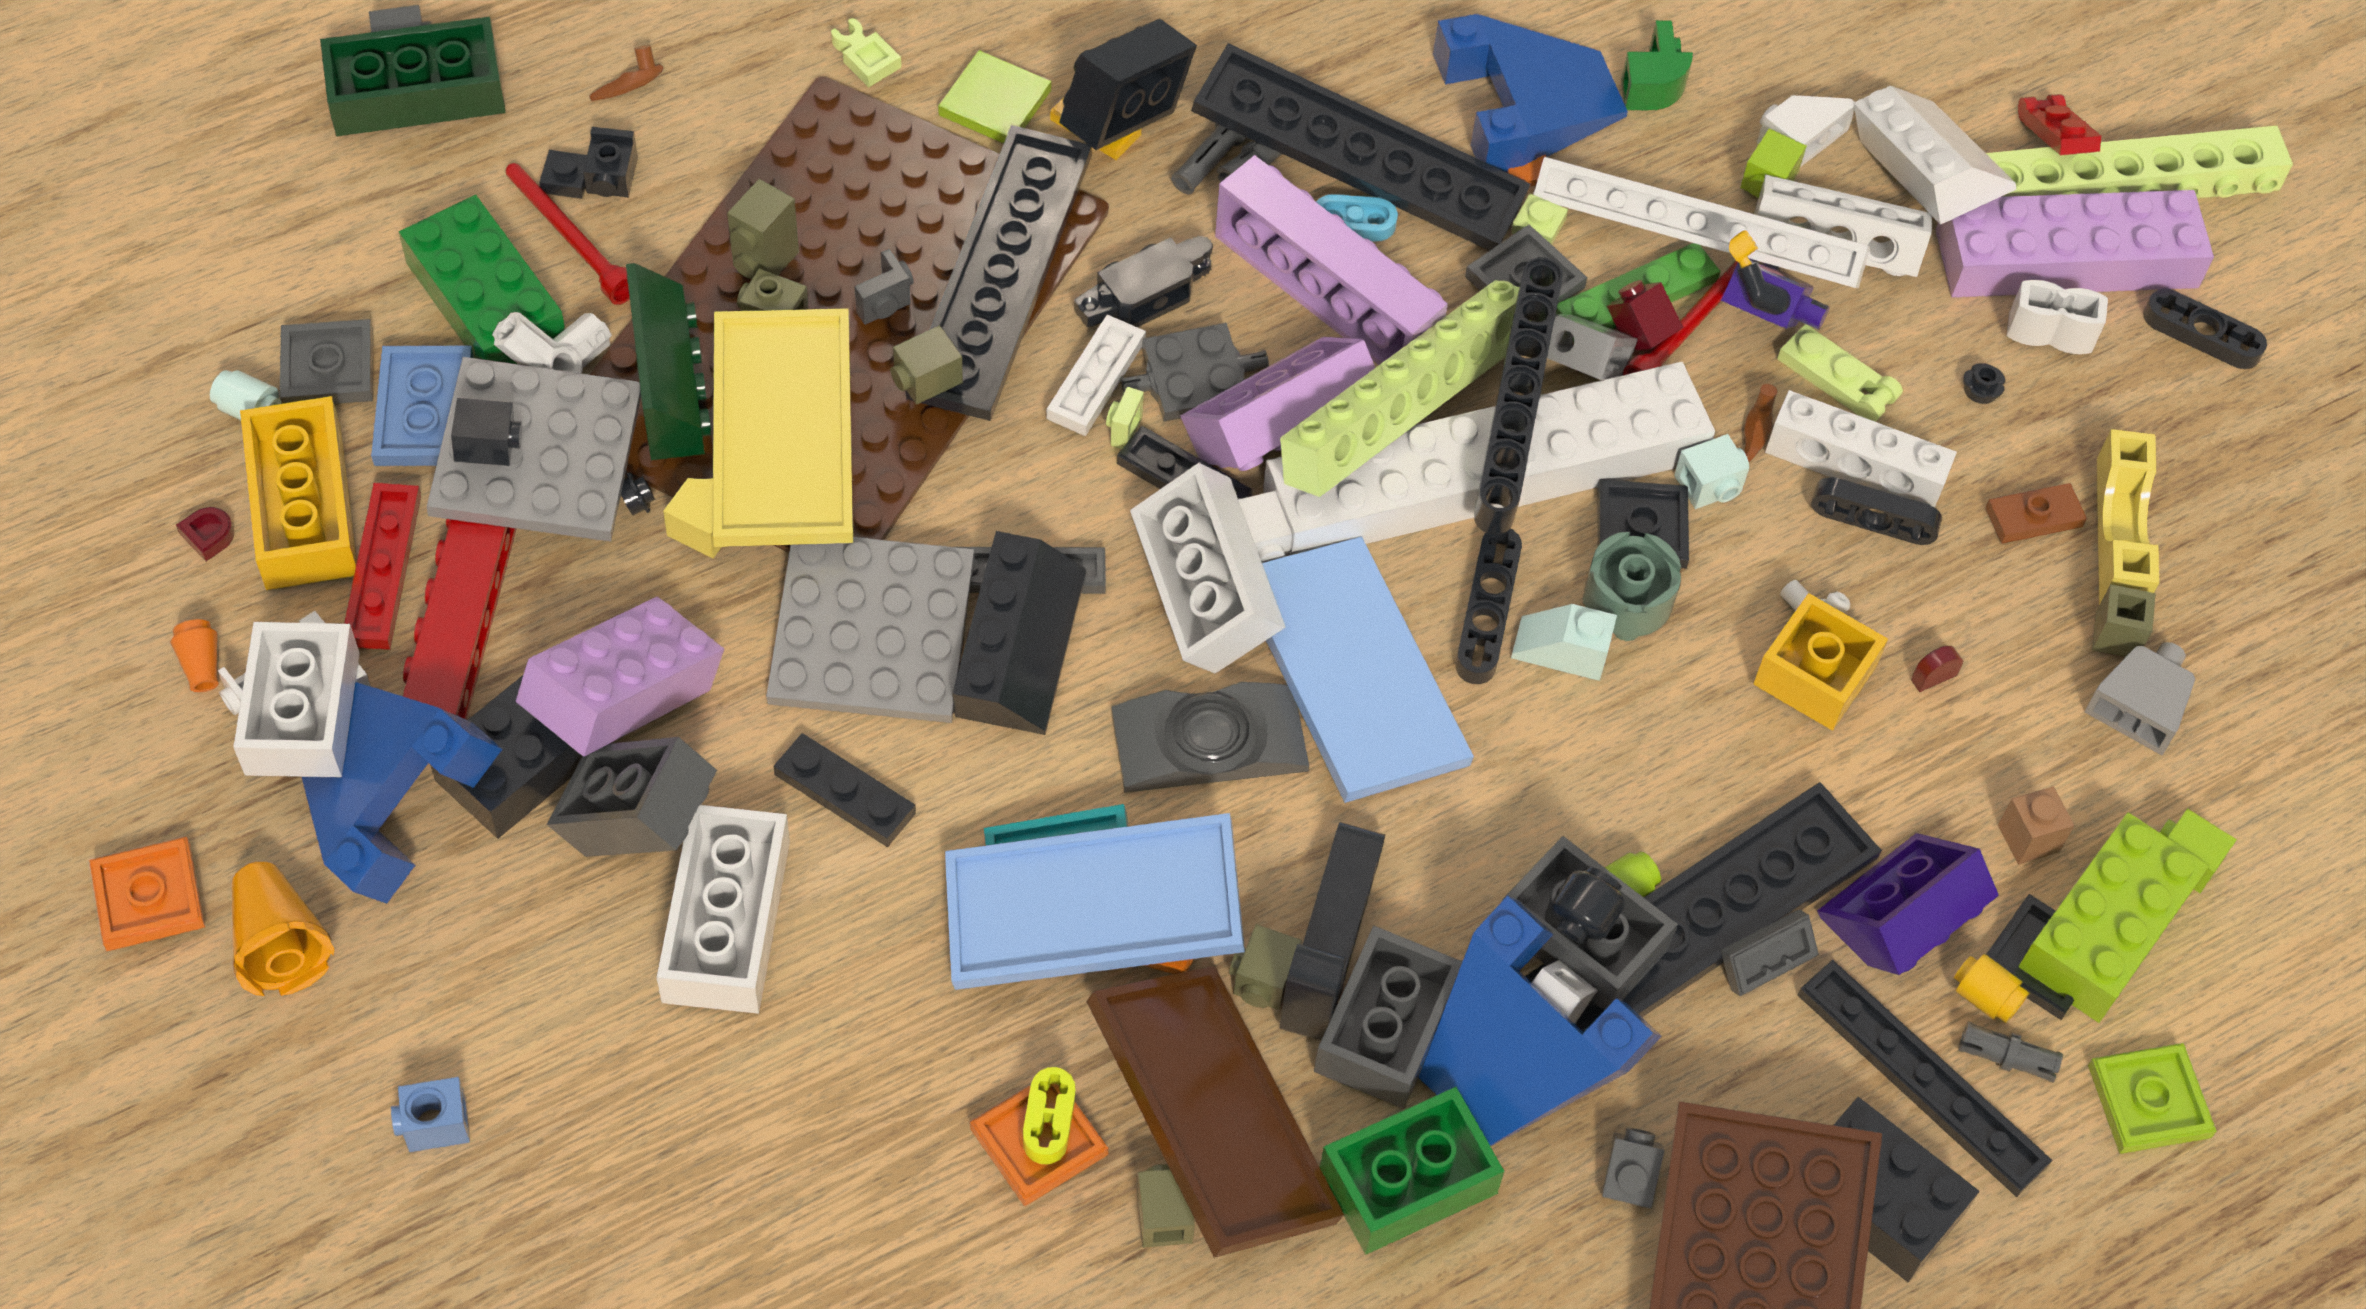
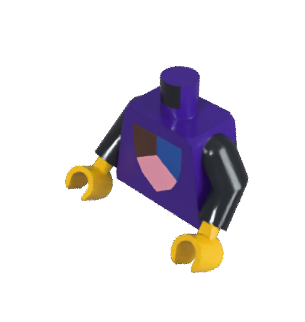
M1746 230L1734 236L1729 243V251L1738 264L1721 301L1784 328L1794 327L1800 321L1819 330L1826 319L1830 306L1810 298L1814 286L1781 271L1778 266L1749 259L1748 256L1759 249L1757 244Z

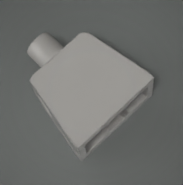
M1556 314L1547 358L1600 380L1623 376V369L1630 362L1638 338L1574 315Z
M2170 642L2162 643L2156 653L2144 646H2136L2100 683L2085 713L2163 756L2179 729L2195 682L2193 673L2181 667L2186 658L2184 650Z

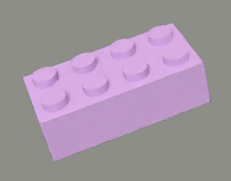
M1321 337L1180 415L1199 459L1208 464L1218 465L1220 468L1232 467L1238 468L1239 471L1249 470L1263 462L1262 456L1273 449L1276 451L1281 450L1280 437L1376 367L1364 339Z
M657 596L529 658L516 703L585 757L710 691L724 648Z

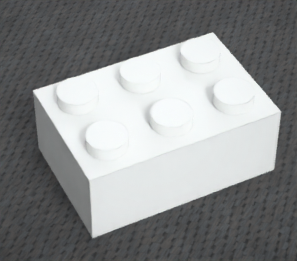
M253 623L233 747L244 775L342 777L359 660V650L350 624Z

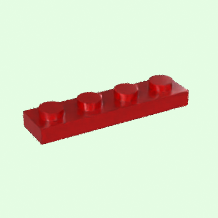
M373 483L344 624L351 625L358 648L391 650L421 501V492L417 485Z

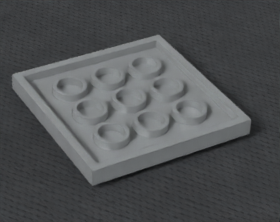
M463 357L427 503L428 516L611 542L641 400L640 382ZM457 398L513 402L514 421H522V440L520 449L512 448L510 466L454 462L451 433Z
M853 537V543L791 545L766 695L767 703L769 705L952 723L954 713L952 693L961 661L975 558L974 549Z

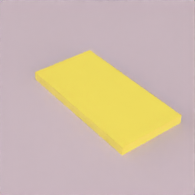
M848 309L714 312V547L853 543Z

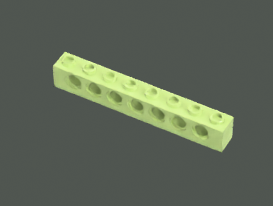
M2278 125L2101 142L2100 152L2060 156L2051 147L1986 153L2016 183V190L2001 197L2195 190L2197 198L2230 197L2237 194L2258 192L2266 194L2281 189L2293 165Z
M1493 281L1280 437L1284 484L1321 497L1502 360L1506 354L1519 287L1514 286L1508 281Z

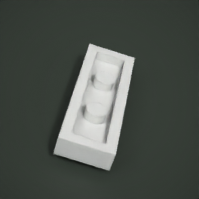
M1106 315L1049 404L1046 419L1086 436L1118 386L1121 378L1140 351L1142 340L1146 337V331Z

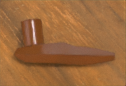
M651 45L634 48L639 68L624 72L618 79L589 95L591 101L625 94L657 78L662 73L664 67L661 64L655 65Z
M1771 384L1761 386L1756 403L1751 408L1746 419L1744 428L1746 444L1744 452L1748 462L1761 450L1771 431L1773 405L1778 392L1777 388Z

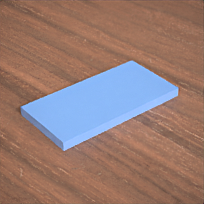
M1362 536L1262 563L1286 626L1267 639L1266 642L1344 803L1471 765L1474 756Z
M1230 813L945 851L951 982L955 990L1245 952L1233 825Z

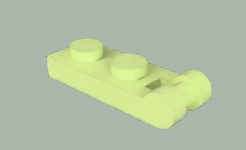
M1806 324L1780 349L1777 358L1780 362L1858 416L1874 422L1884 414L1886 404H1893L1903 394L1902 386L1895 378L1881 376ZM1866 390L1870 394L1865 395L1862 393V391Z

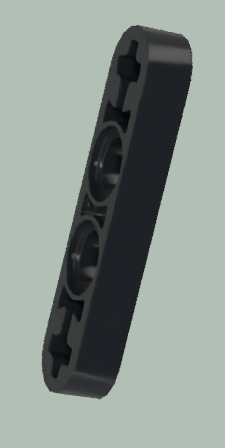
M1511 528L1499 535L1485 532L1482 538L1456 658V671L1459 677L1471 684L1486 683L1493 678L1496 672L1522 549V540L1519 534ZM1497 544L1506 546L1502 565L1493 563ZM1495 578L1504 584L1505 590L1497 594L1489 593L1482 588L1480 583L1485 579ZM1486 615L1496 621L1497 627L1491 631H1482L1474 625L1472 620L1477 616ZM1476 645L1485 646L1481 667L1472 665Z

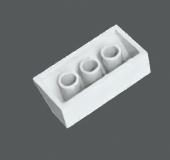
M1889 86L1882 90H1877L1853 103L1860 142L1940 225L2016 190V183L1933 101Z

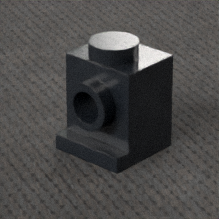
M592 127L590 132L591 141L583 170L586 193L598 194L603 197L617 196L629 198L638 160L634 131Z

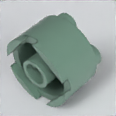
M1620 532L1605 539L1595 550L1584 588L1582 600L1585 607L1617 615L1613 633L1623 641H1633L1638 636H1644L1660 629L1672 613L1681 584V564L1678 555L1665 541L1645 533L1644 537L1629 536L1630 532Z

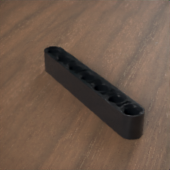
M1547 257L1531 259L1526 263L1523 270L1474 510V521L1477 527L1483 532L1492 535L1505 533L1512 527L1523 487L1563 279L1560 265ZM1514 392H1519V393L1524 394V395H1518V394H1515ZM1506 429H1512V430H1515V431H1517V432H1510V431H1508V430H1506ZM1498 466H1505L1510 468L1511 470H1504L1502 468H1499ZM1491 503H1493V504H1499V505L1503 506L1504 508L1494 507V506L1491 505Z

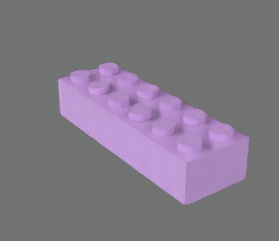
M1256 155L1219 183L1215 237L1343 338L1364 339L1371 358L1376 364L1380 365L1446 316L1448 303L1443 300L1437 291L1427 288L1411 276L1403 265L1394 263L1380 252L1372 241L1359 236L1346 226L1345 222L1338 215L1328 212L1315 202L1307 191L1298 189L1285 179L1277 168L1267 165Z
M2195 190L1999 197L1941 225L1938 223L1936 227L1951 297L2017 295L2022 281L2026 280L2051 282L2065 290L2083 288L2096 292L2199 288L2214 258Z

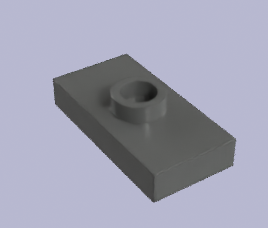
M1800 909L1721 950L1731 991L1739 996L1756 989L1819 955L1809 914Z

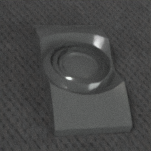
M1239 682L1214 692L1196 694L1164 690L1131 699L1111 707L1124 793L1309 772V761L1299 710L1288 685Z

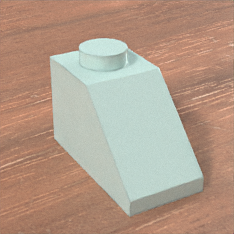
M1569 604L1522 616L1511 658L1600 681L1617 615Z

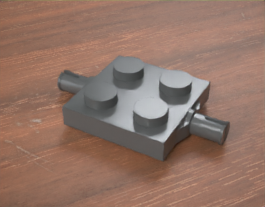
M1221 323L1144 338L1142 340V350L1147 364L1146 374L1122 377L1121 386L1123 394L1127 387L1143 392L1150 391L1153 398L1158 402L1163 422L1180 419V415L1244 381V372L1269 367V360L1265 350L1240 355L1233 345L1227 323Z

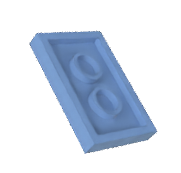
M382 346L371 453L374 466L437 465L462 358H474L472 346Z

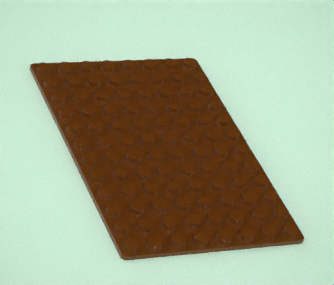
M818 77L665 275V277L683 285L685 302L694 301L698 328H690L689 334L690 338L699 337L702 363L693 365L694 373H703L707 399L698 400L699 410L708 409L711 436H703L705 454L651 461L641 398L625 475L630 472L635 479L644 476L650 487L671 497L676 495L687 478H713L714 312L740 311V308L737 307L738 294L745 283L750 284L752 279L744 277L733 267L727 213L754 183L761 179L795 198L799 253L778 276L807 286L809 310H849L853 537L884 540L969 417V415L922 403L916 405L914 401L907 400L906 390L901 392L897 388L891 376L890 368L894 366V346L930 329L999 153L828 77ZM1079 189L1023 337L1107 217L1109 205L1106 201ZM890 249L898 262L903 260L911 271L913 277V284L910 285L911 304L896 310L889 317L878 318L864 324L856 313L855 286L882 274L881 252ZM632 320L589 375L640 382ZM773 545L788 553L790 552L791 545Z

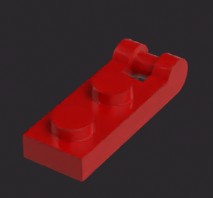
M2063 94L2048 95L2045 100H2037L2035 97L2020 98L2018 102V115L2021 122L2060 156L2100 152L2102 136L2088 125L2086 121L2076 115L2071 108L2066 106Z

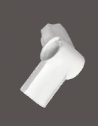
M513 312L498 323L492 336L495 339L494 345L519 365L581 374L583 367L610 346L609 339L612 334L607 325L600 321L593 313H585L558 336L551 339L521 313Z

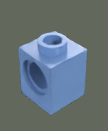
M459 1077L398 1086L399 1105L391 1106L392 1125L395 1136L403 1135L409 1152L470 1143L466 1096ZM425 1111H440L439 1115L433 1120H418Z

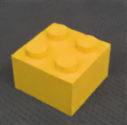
M1808 593L1763 656L1753 685L1833 731L1876 669L1888 638Z

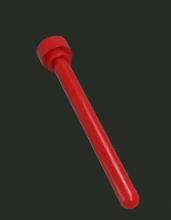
M510 163L505 169L506 176L597 273L599 283L601 284V292L614 305H621L629 301L626 267L612 265L525 170L517 163Z
M1735 260L1680 320L1684 328L1659 343L1650 353L1635 356L1623 369V375L1661 367L1721 302L1738 262Z

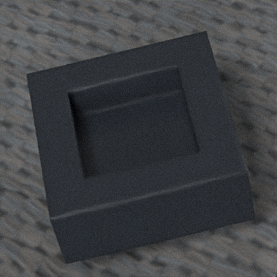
M549 150L539 181L540 188L546 194L583 199L586 190L583 170L587 155Z

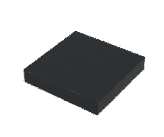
M1600 479L1597 488L1598 546L1608 537L1620 532H1630L1629 536L1644 537L1645 533L1657 536L1669 544L1678 555L1681 568L1687 569L1689 563L1688 486Z
M2028 894L1986 955L2023 981L2021 987L2030 993L2027 999L2062 1020L2075 1001L2073 997L2068 994L2065 997L2061 996L2018 967L2032 943L2056 912V910Z

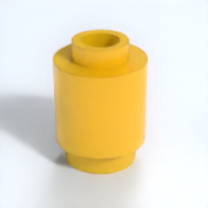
M1983 954L1978 960L1973 956H1969L1954 976V979L1960 983L1955 992L1994 1020L1998 1017L2005 1023L2014 1016L2030 994L2021 987L2023 981L1986 954Z

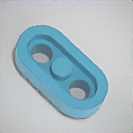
M1330 194L1316 201L1331 214L1338 215L1345 222L1346 226L1359 236L1370 241L1386 240L1396 230L1397 209L1388 200L1378 197Z

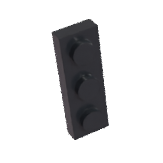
M803 733L773 766L775 776L886 847H889L916 814V805Z

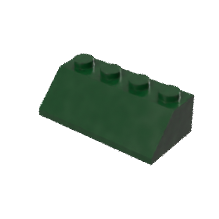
M636 263L626 264L642 406L651 461L705 454L703 436H711L708 409L699 410L698 400L707 399L704 374L694 373L693 364L702 363L699 337L690 338L689 334L690 328H698L694 301L685 302L682 284Z

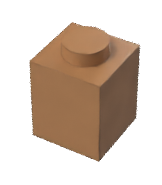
M2054 786L2012 798L1998 824L2018 865L2060 852L2075 826Z

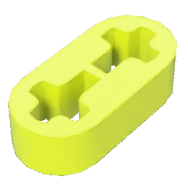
M1048 1067L1039 1071L1034 1076L1030 1086L1023 1128V1149L1032 1161L1039 1164H1052L1059 1161L1065 1155L1068 1147L1075 1104V1082L1066 1070L1058 1067ZM1050 1084L1059 1085L1061 1093L1056 1098L1055 1109L1046 1108L1047 1095L1045 1091H1048ZM1044 1122L1052 1123V1139H1054L1050 1141L1049 1147L1046 1148L1040 1147L1039 1139L1036 1138L1041 1136Z

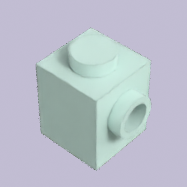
M1726 434L1682 450L1674 476L1680 485L1688 486V499L1693 507L1698 509L1717 501L1721 503L1728 502L1737 497L1742 492L1749 471V462L1745 452L1741 448H1737L1730 436Z

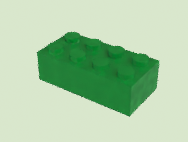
M476 194L398 231L406 264L465 346H472L475 359L517 364L494 345L495 339L492 336L498 323L513 312L521 313L551 339H554L565 330L561 309Z

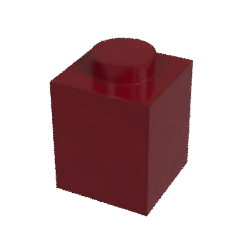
M1642 280L1632 282L1618 291L1620 297L1607 305L1618 331L1638 338L1634 351L1652 349L1684 328L1662 282L1643 284Z

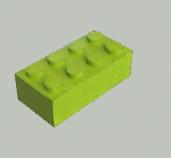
M2127 812L2032 943L2018 967L2061 996L2065 997L2068 994L2073 997L2075 1001L2072 1006L2100 1023L2210 865Z

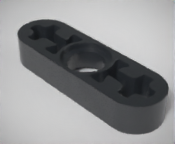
M2171 289L2155 291L2150 296L2143 312L2144 319L2151 328L2239 369L2255 367L2267 348V340L2258 329ZM2165 307L2171 311L2166 314L2160 310ZM2183 316L2189 317L2186 324L2181 322ZM2199 322L2207 323L2213 327L2216 334H2201L2196 330L2194 324ZM2224 334L2229 336L2226 342L2222 341ZM2241 344L2247 345L2249 347L2248 351L2239 348Z
M1834 477L1823 478L1817 482L1811 502L1813 510L1825 518L1918 545H1928L1935 542L1938 538L1942 522L1941 513L1931 505ZM1869 509H1876L1884 513L1873 512Z

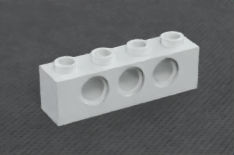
M1765 175L1754 214L1871 246L1866 265L1883 269L1886 273L1894 276H1904L1906 274L1917 277L1932 232V215L1928 212ZM1795 216H1801L1806 218L1808 221L1804 223H1794L1789 219ZM1844 226L1849 230L1844 233H1837L1832 231L1831 228ZM1876 236H1886L1891 240L1880 243L1874 241L1873 238Z
M1790 390L1776 419L1765 451L1767 454L1823 475L1840 478L1933 507L1936 506L1957 453L1956 451Z

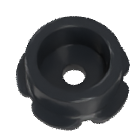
M1978 363L1973 365L1971 370H1967L1964 373V391L1972 401L1979 404H1988L2004 393L2005 387L2003 384L2006 381L2005 376L1994 366Z
M627 473L628 478L624 480L621 492L626 506L633 516L644 510L649 513L651 509L648 503L655 500V497L644 476L635 479L632 473Z

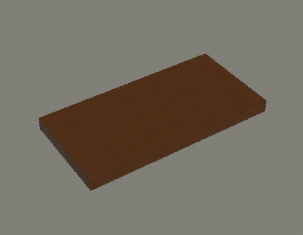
M1215 966L1093 991L1086 1002L1214 1258L1334 1226L1341 1220L1344 1213Z

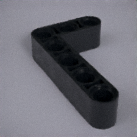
M1339 822L1303 945L1297 944L1286 982L1279 1029L1322 1040L1339 1002L1386 834Z

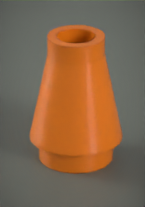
M203 619L189 620L176 625L173 628L174 637L171 638L170 644L188 679L190 690L193 692H206L215 689L219 685L217 678V631L211 628L209 621Z

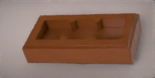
M2071 483L1989 499L1985 507L2001 544L2081 528L2087 520Z

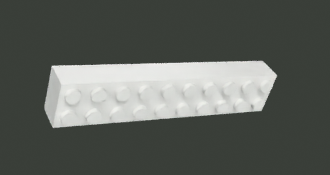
M1683 361L1540 395L1518 507L1597 488L1600 479L1626 481L1677 468L1682 450L1712 440L1715 429ZM1495 406L1413 426L1321 497L1284 484L1282 457L1267 460L1263 491L1264 493L1272 491L1277 493L1292 532L1290 555L1361 536L1365 544L1474 518ZM1506 429V430H1508V431H1510V432H1517V431L1512 430V429ZM1498 466L1499 468H1502L1504 470H1511L1510 468L1505 466ZM1491 503V505L1494 506V507L1504 508L1503 506H1501V505H1499V504H1493V503Z

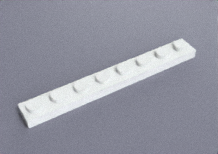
M1548 157L1543 159L1534 191L1535 196L1563 207L1730 253L1729 243L1731 239L1741 231L1746 230L1759 248L1750 254L1748 258L1854 288H1859L1871 246Z

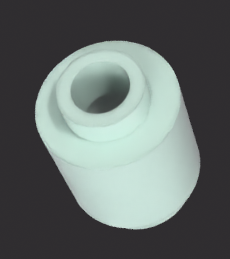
M228 370L222 371L215 378L210 390V400L217 404L218 410L241 420L240 410L281 404L276 387L239 370L233 372Z

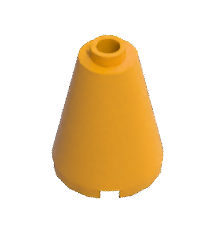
M252 862L245 865L234 875L232 879L233 969L241 987L258 996H265L263 990L278 989L280 995L283 996L305 989L324 976L329 969L327 960L330 954L334 956V946L331 937L280 869L270 862Z

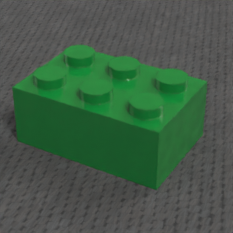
M1457 1087L1323 1146L1319 1166L1365 1255L1497 1195L1505 1172Z

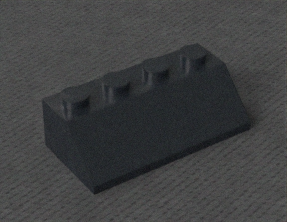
M996 531L952 693L955 717L1046 735L1086 577V569L1041 539Z

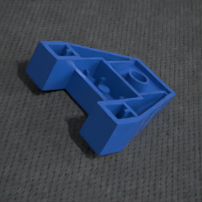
M1479 14L1438 21L1433 57L1445 85L1491 77L1503 106L1502 108L1476 112L1470 145L1475 158L1507 172L1510 168L1524 166L1545 154L1548 157L1627 117L1628 111L1601 51Z
M355 682L342 777H302L324 865L351 891L387 904L416 865L379 831L385 820L428 763L440 774L474 788L502 751V748L474 723L441 708Z
M1507 896L1474 931L1419 1074V1078L1436 1095L1457 1087L1490 1146L1628 1073L1662 1037L1626 1002L1618 998L1609 1005L1585 1032L1578 1028L1520 972L1554 934L1518 900Z

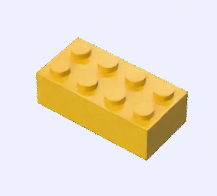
M332 396L240 410L255 559L265 589L271 590L354 576L357 555L342 432Z

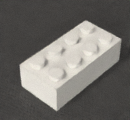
M1197 463L1130 510L1183 661L1212 673H1217L1286 627L1229 477L1201 463Z
M699 805L688 827V835L683 841L657 973L661 1002L759 1014L790 843L787 814Z

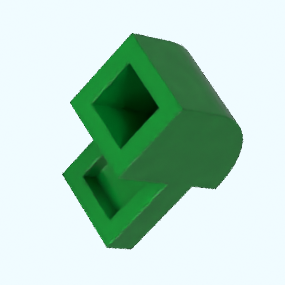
M1656 20L1649 47L1650 52H1627L1621 83L1624 104L1629 111L1664 109L1677 102L1684 93L1692 64L1693 52H1681L1680 37H1674L1672 20Z

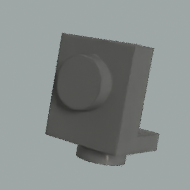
M890 249L881 252L882 274L855 286L856 313L864 324L878 318L889 317L896 310L911 304L910 285L913 284L911 271L903 260L898 262Z
M1630 1127L1626 1128L1625 1135L1620 1133L1613 1134V1146L1602 1189V1197L1652 1208L1665 1151L1661 1143L1654 1142L1656 1134Z

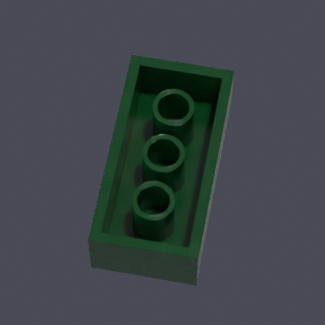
M490 16L320 39L327 104L336 137L506 113L497 49Z

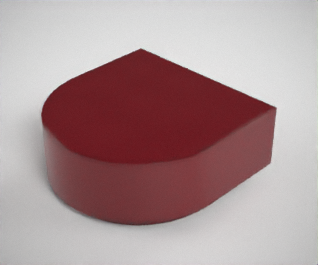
M216 507L199 509L176 524L179 534L206 562L227 548L234 538V527L229 515Z
M1953 646L1937 648L1920 660L1911 681L1917 690L1922 692L1958 676L1963 665V659Z

